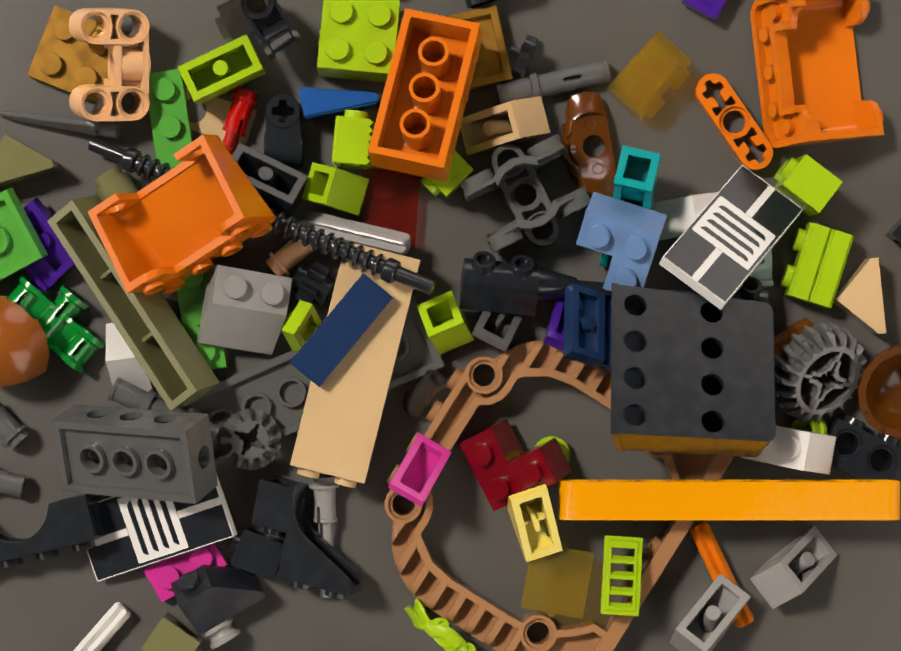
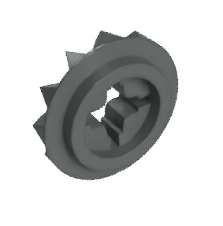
M245 409L233 414L223 425L220 443L224 456L236 467L255 470L267 466L275 459L281 447V432L276 421L266 412L257 409ZM258 424L257 439L266 447L252 446L243 454L245 441L240 438V435L236 434V431L249 433Z

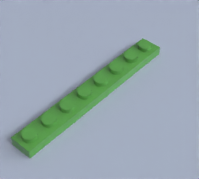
M179 69L150 73L149 114L156 158L160 160V165L169 163L170 169L183 162L177 161L174 153L194 141L185 82ZM207 271L196 276L192 274L184 279L186 284L177 290L182 326L209 367L217 369L228 367L226 348L197 343L208 275Z

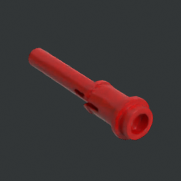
M236 87L235 93H230L233 99L224 126H222V130L226 131L222 142L231 155H233L240 136L245 137L246 135L245 132L254 105H259V102L256 101L257 93L240 87Z

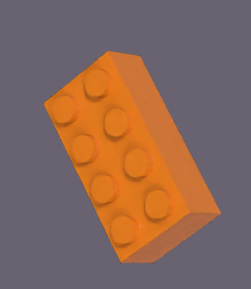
M405 8L368 149L372 166L447 182L482 44L480 23Z

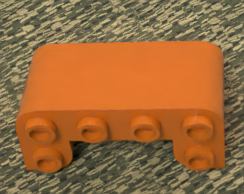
M203 134L174 153L176 160L183 162L137 193H115L88 211L92 223L127 293L143 292L147 296L160 290H164L165 294L177 291L186 284L184 279L190 275H200L213 268V261L218 257H227L240 251L243 248L242 242L246 239L260 237L272 230L271 223L274 222L276 216L218 135Z

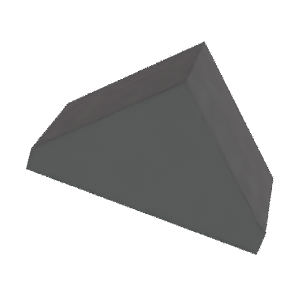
M483 311L471 335L506 352L523 315Z

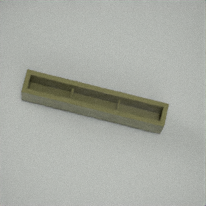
M93 195L71 200L47 221L169 410L173 411L196 402L220 382L160 291L147 296L143 292H126L88 214L89 210L101 203L99 197Z

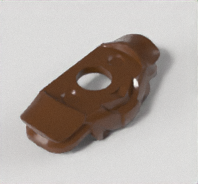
M582 92L569 98L565 106L566 123L562 124V144H564L567 152L561 158L569 169L571 179H576L578 189L585 186L590 198L593 192L613 198L616 165L607 113L602 99L597 92ZM588 136H597L602 140L604 150L599 157L592 158L585 154L583 142Z

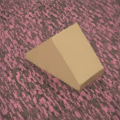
M879 257L864 259L834 298V303L872 334L886 333Z

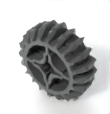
M817 321L813 328L804 325L800 335L792 333V341L788 345L781 344L782 353L774 356L776 364L774 366L775 402L786 414L792 415L794 418L804 422L811 418L818 423L822 416L831 419L835 409L843 411V403L847 399L854 400L852 393L854 389L858 388L859 378H861L864 370L863 365L867 362V359L863 354L864 348L851 332L831 322L822 324Z

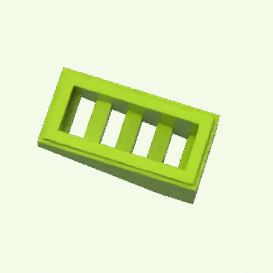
M604 535L600 600L601 614L639 616L643 537ZM612 547L634 549V556L612 555ZM611 563L633 564V572L611 570ZM610 579L632 580V587L610 586ZM609 595L631 596V603L609 602Z

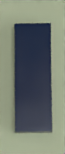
M363 273L289 363L320 387L393 297Z

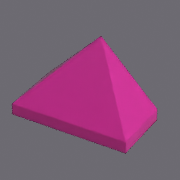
M418 433L388 488L422 507L452 452Z

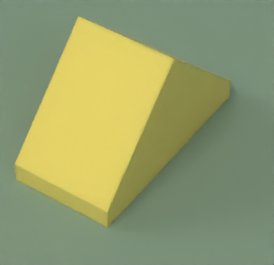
M546 484L510 495L508 497L507 510L526 562L563 551Z

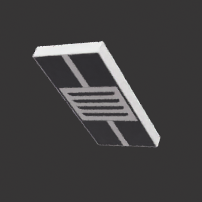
M741 165L665 253L659 264L722 310L799 217L803 209L744 165Z
M218 476V486L196 504L115 496L98 501L106 536L94 540L96 547L86 549L97 582L238 535Z

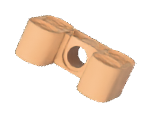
M82 8L76 10L69 18V32L78 41L104 44V48L108 49V78H104V84H84L73 89L69 98L70 109L78 117L96 122L135 121L141 119L148 112L150 105V26L147 17L138 10L126 8ZM93 16L96 20L97 28L94 34L88 36L84 30V23L87 18ZM129 16L133 21V30L129 35L125 36L121 30V24L124 18ZM94 93L97 97V106L88 113L84 105L85 99L88 95ZM127 93H131L134 100L133 106L130 110L124 112L121 105L122 98Z

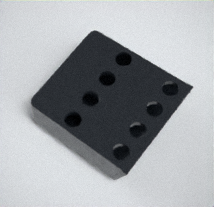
M612 283L611 436L617 450L757 457L776 434L772 307L765 302L731 298L723 309L720 310L700 294Z

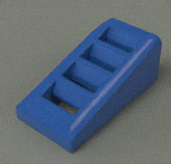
M318 88L299 89L304 117L308 121L345 114V110L361 111L380 105L378 94L373 92Z

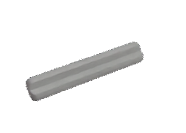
M310 211L304 218L306 227L313 224L316 231L322 228L325 230V235L334 233L335 239L344 237L345 242L353 241L355 244L399 255H405L411 246V236L408 233L315 211Z

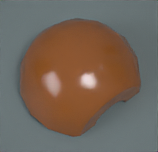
M0 296V388L23 383L45 373L49 359L46 334L38 319H33L20 305L9 300L8 296Z

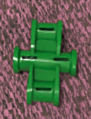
M21 275L18 279L19 285L9 295L8 299L20 305L33 319H38L46 334L48 348L54 351L71 368L82 374L85 370V363L98 348L103 349L106 345L100 337L75 318L81 310H86L89 307L88 303L64 284L60 288V295L54 301L25 275Z

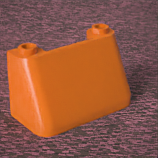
M755 0L752 4L750 20L763 131L772 148L884 135V116L882 110L873 100H861L853 26L860 25L867 18L870 11V0Z

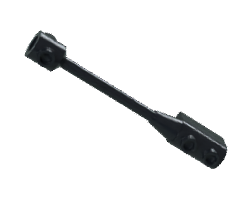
M480 251L474 254L473 258H464L459 308L535 316L537 301L565 298V289L573 283L605 293L607 298L612 297V291L603 289L605 282L577 280L576 277L534 264V261L526 255H517L512 258L511 262L496 261L493 254ZM749 276L732 298L768 303L767 286H762V283L757 278ZM644 286V288L699 294L696 291Z

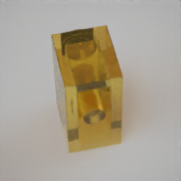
M657 31L607 87L605 92L638 121L645 114L651 119L665 104V101L661 98L662 94L670 86L677 90L691 75L686 68L692 60L662 33Z

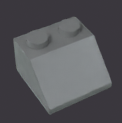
M221 265L214 266L208 270L197 343L272 355L287 316L292 278Z

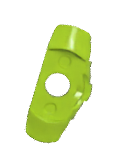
M418 598L414 600V607L409 605L404 608L413 626L424 630L445 651H476L472 643H466L461 635L449 627L447 619L437 617L431 620V615Z

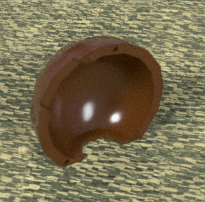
M893 345L877 353L864 368L858 385L859 407L868 424L881 434L901 438V345Z

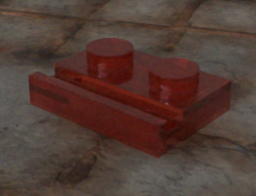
M366 169L365 178L369 179L363 201L362 223L408 233L411 236L410 248H415L420 176L390 170Z

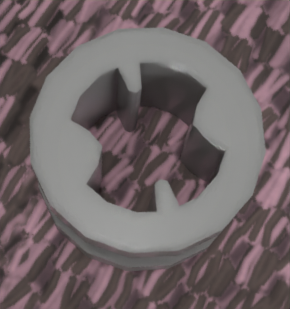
M232 617L203 633L204 638L208 637L211 640L209 645L211 650L223 645L241 633L239 628L232 626V621L234 620Z

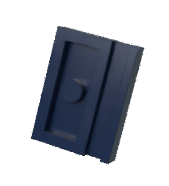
M573 283L565 289L563 357L593 367L600 365L606 367V371L611 372V299L605 297V293Z

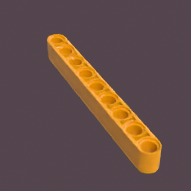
M559 480V519L900 520V480Z

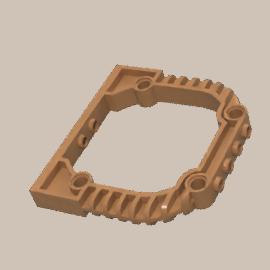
M544 340L517 345L494 359L488 356H479L472 359L464 371L458 367L456 368L445 386L451 390L444 403L436 400L425 418L431 424L423 436L450 451L479 405H492L501 401L510 392L517 379L522 377H552L574 386L611 410V372L606 371V367L600 365L593 367L564 358L563 351L543 344ZM480 364L490 365L495 372L494 380L489 385H478L473 379V371ZM419 432L415 434L405 451H409ZM644 451L647 455L656 459L662 458L669 479H721L734 456ZM399 464L393 469L385 482L386 484H390L400 466ZM391 489L388 491L384 503L387 515L393 520L391 535L393 557L406 587L423 605L494 650L613 651L635 617L612 615L604 627L592 619L571 625H555L552 617L542 611H531L523 618L514 615L451 576L432 558L422 535V531L429 522L434 508L432 491L428 494L422 507L415 504L414 508L408 513H400L394 508L393 499L398 493ZM671 520L661 538L654 536L643 554L648 558L641 571L640 607L694 520ZM626 580L623 587H632V580ZM624 596L621 602L631 603V596ZM535 622L544 623L548 627L547 636L540 641L532 640L527 635L528 627Z

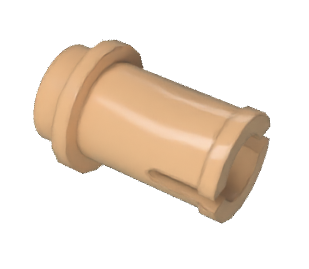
M290 240L275 254L270 252L269 255L271 257L265 262L276 275H286L288 277L290 275L288 271L314 251L310 244L306 247L303 246L302 240L298 242Z

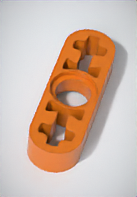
M715 73L703 76L695 86V98L738 162L750 171H757L766 167L773 157L772 145L729 82L723 76ZM706 82H709L712 86L717 83L721 86L722 89L718 92V96L723 103L728 98L733 102V105L725 107L717 116L712 110L719 107L713 97L706 99L703 96V93L706 91L704 84ZM728 112H738L742 115L744 127L740 132L731 133L724 128L723 118ZM750 129L755 134V136L748 138L750 143L754 147L761 145L764 149V152L760 155L763 160L761 163H758L755 159L750 162L747 160L745 155L750 151L745 142H742L739 147L734 142V140L746 135Z

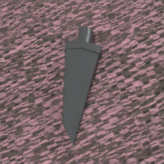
M0 111L1 116L14 121L86 133L98 137L118 138L120 135V123L96 122L82 118L27 112Z

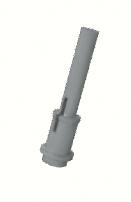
M320 475L319 479L313 478V483L309 485V489H313V522L318 523V533L334 548L333 523L338 521L336 516V489L339 488V485L334 483L335 476ZM320 589V597L330 598L325 595V590Z

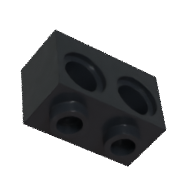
M845 414L843 420L832 417L827 428V435L835 436L837 439L840 434L847 432L853 438V446L850 451L841 454L835 445L831 467L856 479L894 480L901 466V449L898 448L900 440L880 432L876 437L863 431L866 424ZM882 449L886 453L887 462L883 468L874 470L870 465V456L875 450Z

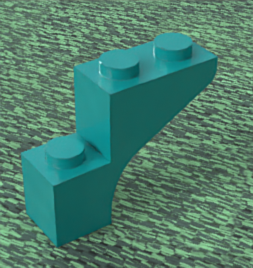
M623 145L614 179L613 198L652 210L654 205L653 195L662 162L661 154ZM602 253L599 266L609 269L613 256Z

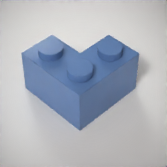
M593 192L584 215L576 245L613 256L603 289L612 291V283L644 288L667 217L666 214Z

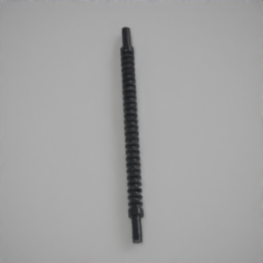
M95 136L92 137L88 145V150L120 163L123 170L131 173L137 170L138 176L141 177L147 174V179L150 181L154 178L158 179L171 170L169 163L160 165L159 159L156 158L151 161V157L148 154L142 157L141 151L129 147L126 150ZM270 208L276 216L274 222L271 223L274 234H278L281 231L283 238L292 236L293 242L302 240V245L306 247L311 244L313 251L321 248L322 254L327 255L330 252L332 259L341 257L342 263L351 261L352 267L356 268L360 265L363 272L370 269L372 276L380 274V278L388 283L397 281L428 295H431L436 281L401 267L400 261L393 258L385 260L383 254L375 256L374 250L371 249L365 252L363 245L355 248L353 241L346 244L344 237L335 239L334 233L325 235V230L322 228L316 231L315 225L310 224L306 227L304 220H300L297 223L294 216H290L287 219L285 212L276 214V209Z

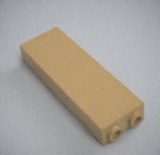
M364 246L365 252H368L370 249L374 250L375 256L383 254L385 260L388 258L396 259L401 262V267L418 273L421 260ZM341 261L327 316L363 273L391 295L393 299L323 384L318 387L312 381L310 382L290 465L298 467L297 474L319 479L320 473L335 476V484L356 488L357 482L363 484L366 482L414 289L397 281L388 283L380 278V274L372 276L370 269L363 272L360 265L354 268L351 266V261L347 263H342Z

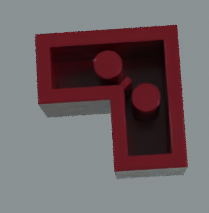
M507 418L459 443L493 511L507 506L510 495L544 484L548 487L572 472L556 438H552L524 452Z

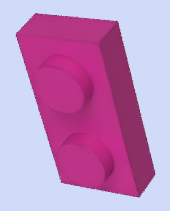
M216 542L158 561L143 571L161 602H164L174 596L171 583L178 580L183 574L191 572L203 564L225 567L229 563Z

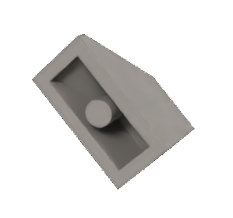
M814 525L768 559L750 580L772 609L802 594L834 560L837 554Z
M720 573L676 627L669 643L679 651H712L751 596Z

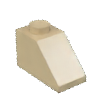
M541 96L509 101L463 117L460 127L467 156L496 149L503 144H516L550 133Z

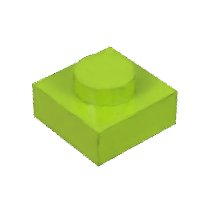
M300 300L293 312L289 313L284 321L282 332L293 351L298 352L322 323L313 304Z

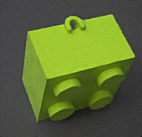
M323 0L317 60L319 77L386 83L399 34L400 0Z

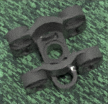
M559 134L530 147L527 150L528 156H525L523 151L514 144L500 145L495 149L491 158L493 174L489 168L459 183L467 203L499 188L515 219L513 222L484 236L493 254L522 240L524 235L535 246L544 247L550 245L559 234V224L555 214H558L560 220L588 207L591 198L585 186L557 200L555 199L551 203L535 172L536 169L566 154L567 150L564 144H562ZM503 152H512L517 156L507 161L501 167L497 164V158ZM522 185L530 186L535 191V201L528 206L518 204L514 197L516 188ZM549 221L552 225L551 236L545 240L535 238L531 230L542 227Z

